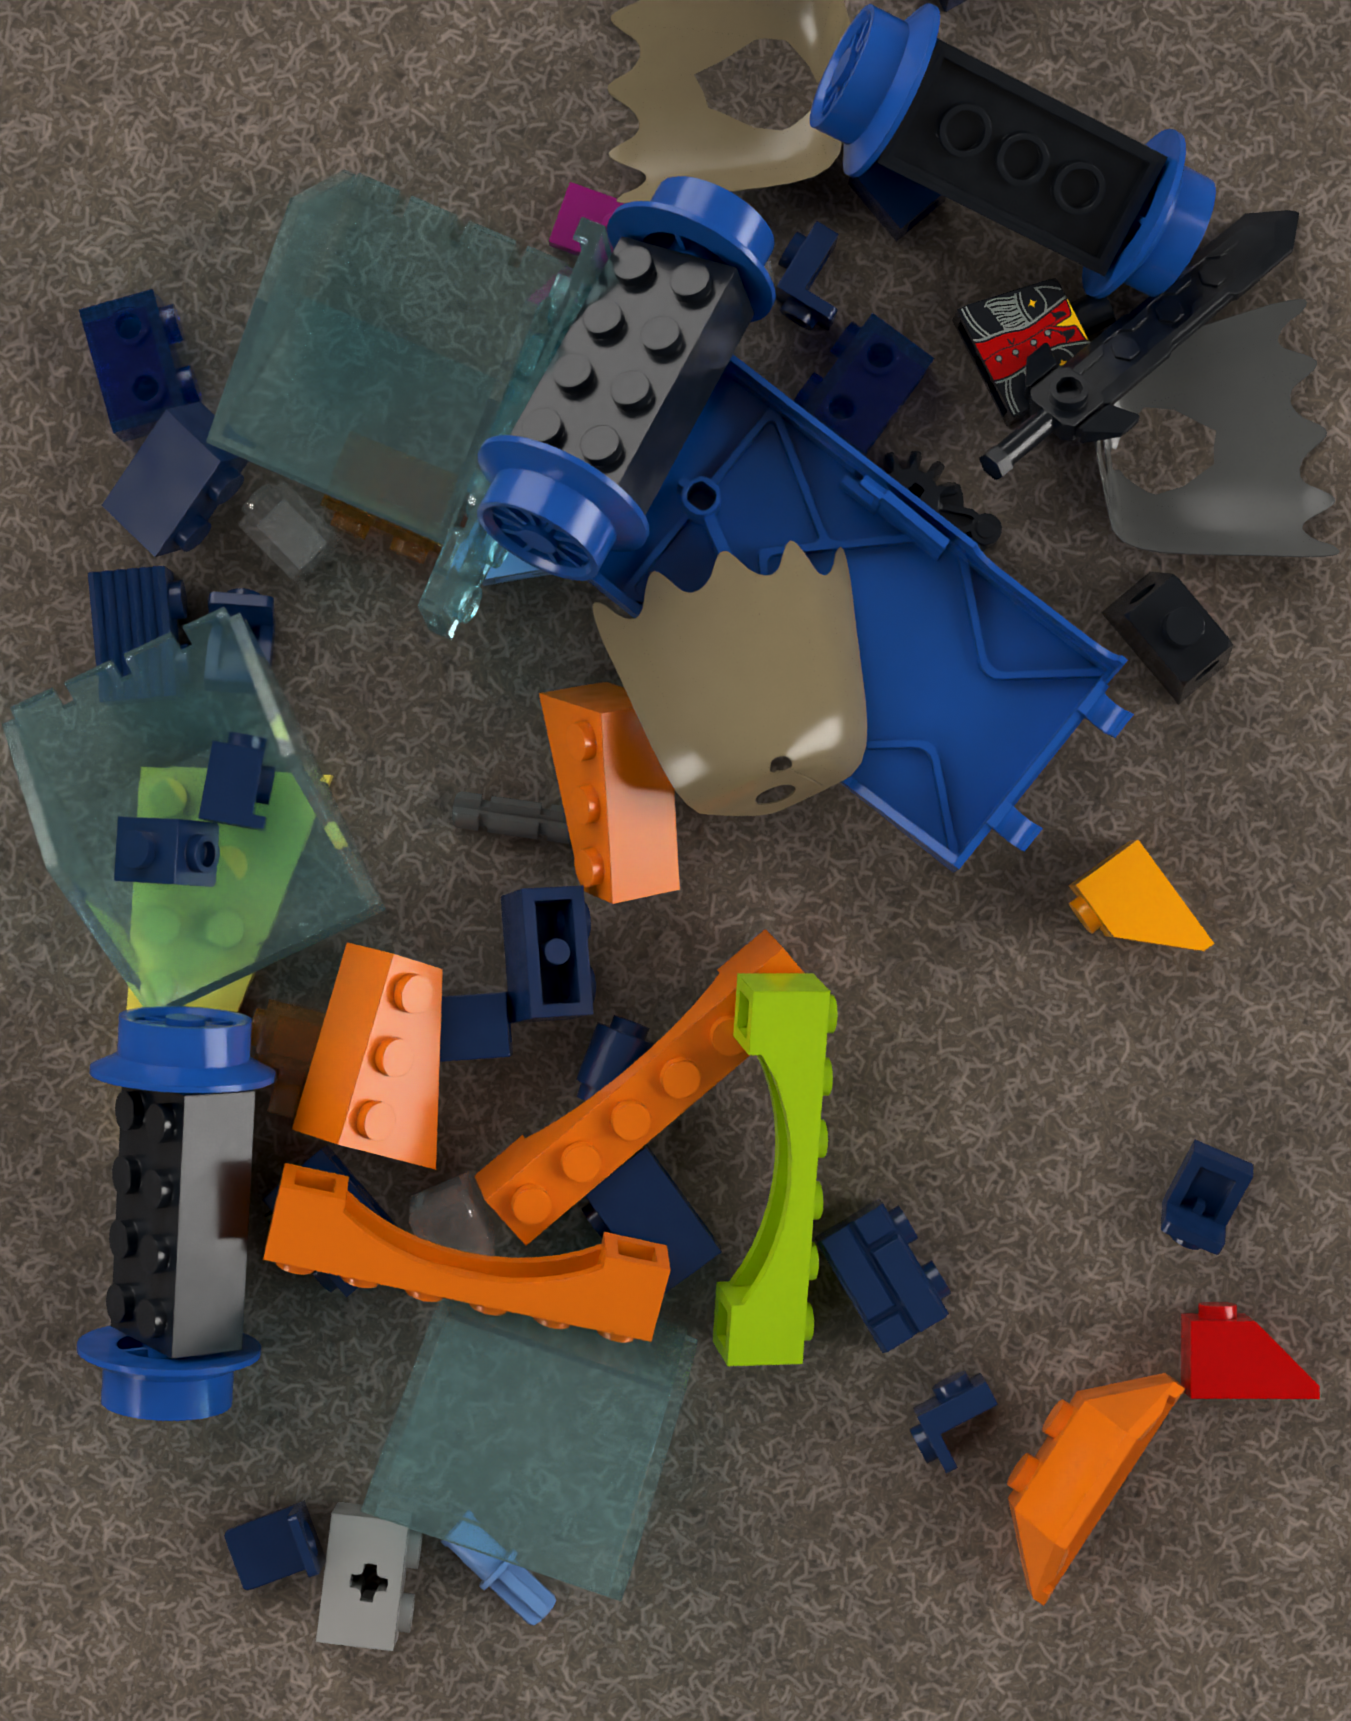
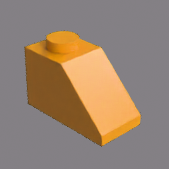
M1138 839L1128 841L1068 885L1077 897L1069 905L1079 921L1091 934L1100 928L1106 937L1196 951H1205L1215 944Z

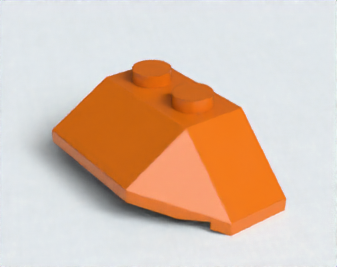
M1162 1373L1077 1391L1070 1403L1061 1399L1051 1410L1044 1422L1042 1432L1047 1434L1048 1437L1035 1457L1029 1453L1024 1454L1011 1472L1007 1486L1011 1487L1013 1491L1009 1495L1008 1501L1025 1582L1032 1598L1043 1606L1050 1598L1058 1582L1162 1422L1185 1390L1179 1382L1168 1374Z

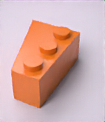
M602 682L539 693L574 854L575 872L580 886L584 885V892L615 904L680 890L674 788L649 743L625 688L609 682Z
M346 943L292 1130L337 1145L436 1170L443 969L393 953Z

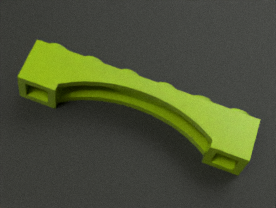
M737 973L733 1037L748 1055H757L763 1069L774 1114L775 1161L768 1203L753 1244L730 1281L716 1283L713 1343L727 1366L803 1364L804 1341H810L814 1333L813 1309L810 1302H807L809 1281L816 1280L819 1269L818 1250L815 1242H812L813 1220H819L823 1212L822 1186L816 1179L818 1158H824L828 1148L827 1126L824 1119H821L823 1096L830 1095L833 1084L832 1064L829 1057H826L827 1034L835 1032L838 1011L835 996L830 994L831 991L813 973Z

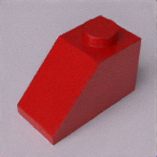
M1229 1302L1198 1303V1313H1181V1385L1185 1388L1183 1392L1190 1399H1320V1386L1256 1321L1245 1313H1237V1304Z

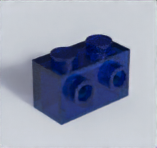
M153 289L79 309L113 434L119 439L126 442L147 436L166 409L202 402L201 392L192 366L181 367L175 343L185 341V337L174 304L164 306L163 300Z
M874 313L870 315L862 327L854 321L848 325L830 351L839 359L824 378L814 372L793 400L864 456H866L929 371L935 359Z

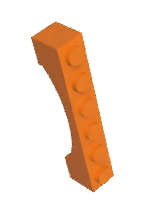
M766 929L717 969L719 972L718 976L696 1003L660 1040L630 1067L588 1100L557 1121L527 1138L523 1135L520 1136L474 1175L484 1200L526 1246L750 1056L733 1037L737 973H804Z
M284 1163L263 1260L276 1262V1265L284 1271L301 1275L311 1274L314 1271L338 1275L344 1282L360 1288H375L380 1284L404 1289L409 1296L426 1302H438L443 1298L469 1303L474 1310L487 1315L500 1316L506 1314L507 1311L531 1316L539 1324L553 1329H566L570 1325L596 1330L600 1336L620 1343L631 1342L634 1338L652 1341L671 1271L667 1245L604 1232L601 1244L560 1255L512 1258L464 1252L419 1238L381 1218L348 1191L349 1176Z

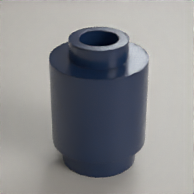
M617 1015L613 1016L610 1026L597 1022L576 1080L581 1082L576 1097L584 1101L588 1100L646 1053L655 1044L646 1040L650 1028Z

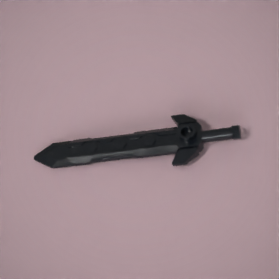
M1284 210L1245 213L1216 239L1212 240L1194 255L1181 275L1165 292L1155 297L1149 296L1129 314L1121 316L1062 367L1059 366L1056 369L1057 362L1048 343H1044L1030 354L1026 362L1024 397L1029 399L1031 417L1000 443L991 447L979 457L983 471L994 480L1002 478L1014 468L1013 465L1051 433H1054L1061 440L1073 441L1080 437L1081 443L1118 438L1125 435L1139 423L1140 416L1113 405L1166 361L1172 351L1231 301L1238 300L1293 252L1299 212Z

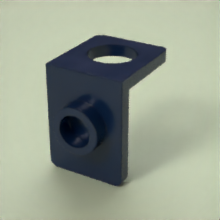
M305 1500L231 1527L224 1535L241 1584L245 1590L255 1589L306 1570L309 1578L316 1576L320 1573L326 1562L325 1554Z

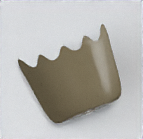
M639 0L611 15L613 24L638 43L640 57L636 65L629 72L612 81L607 89L612 97L630 108L639 121V130L635 136L613 148L609 152V157L620 164L641 171L646 176V180L641 186L618 197L617 202L625 204L634 201H650L662 181L676 176L702 179L723 187L730 192L797 183L816 177L831 168L841 154L842 142L810 126L811 110L793 126L784 130L754 128L724 113L708 108L704 92L694 74L723 61L756 39L767 38L789 42L810 67L816 82L819 83L839 41L850 25L844 0Z
M789 541L786 544L779 568L771 575L757 574L748 569L730 552L722 551L717 556L711 577L700 590L691 593L682 591L663 574L653 571L647 580L642 611L639 616L632 619L624 618L614 613L607 605L601 602H594L592 606L593 615L600 636L649 743L675 791L688 806L699 814L720 816H760L772 814L849 778L861 764L867 742L866 699L852 586L846 555L842 547L837 549L833 566L827 575H822L816 571L803 550L794 541ZM786 756L792 762V766L787 769L770 771L771 762L777 757ZM781 785H792L795 787V790L790 795L778 801L770 803H758L755 801L758 795L773 787Z

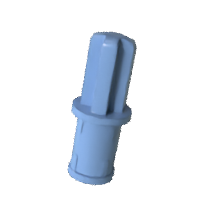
M469 1512L441 1540L445 1547L448 1546L482 1580L479 1584L482 1590L490 1587L527 1624L536 1625L553 1608L556 1602L555 1595L515 1558L518 1551L515 1548L507 1551L488 1531L473 1519Z

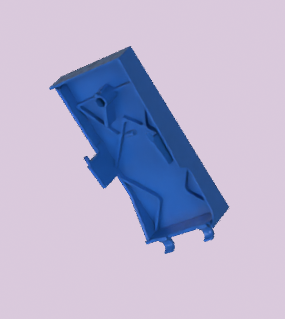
M734 354L730 358L645 515L650 529L645 544L631 552L609 551L598 574L593 579L587 580L630 616L636 618L642 611L647 580L653 571L663 574L682 591L691 593L700 590L711 577L717 556L722 551L730 552L748 569L757 574L771 575L779 568L786 544L789 541H794L803 550L816 571L822 575H827L833 566L837 549L842 547L846 555L852 586L866 699L867 742L861 764L849 778L840 783L952 873L962 867L991 829L1011 845L1025 852L1043 828L1030 821L1014 807L1022 795L1084 718L1103 733L1116 738L1134 715L1130 711H1126L1118 706L1105 694L1106 690L1110 687L1107 684L1125 665L1128 659L1123 655L1114 654L1099 645L1005 573L981 551L974 540Z

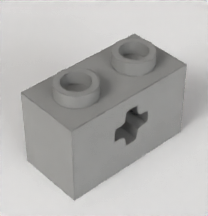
M338 1502L331 1513L316 1642L393 1651L399 1632L410 1633L415 1594L404 1593L407 1568L418 1569L423 1530L412 1529L414 1511ZM366 1564L377 1565V1575L384 1578L381 1579L377 1589L367 1588L366 1577L359 1575L362 1574Z

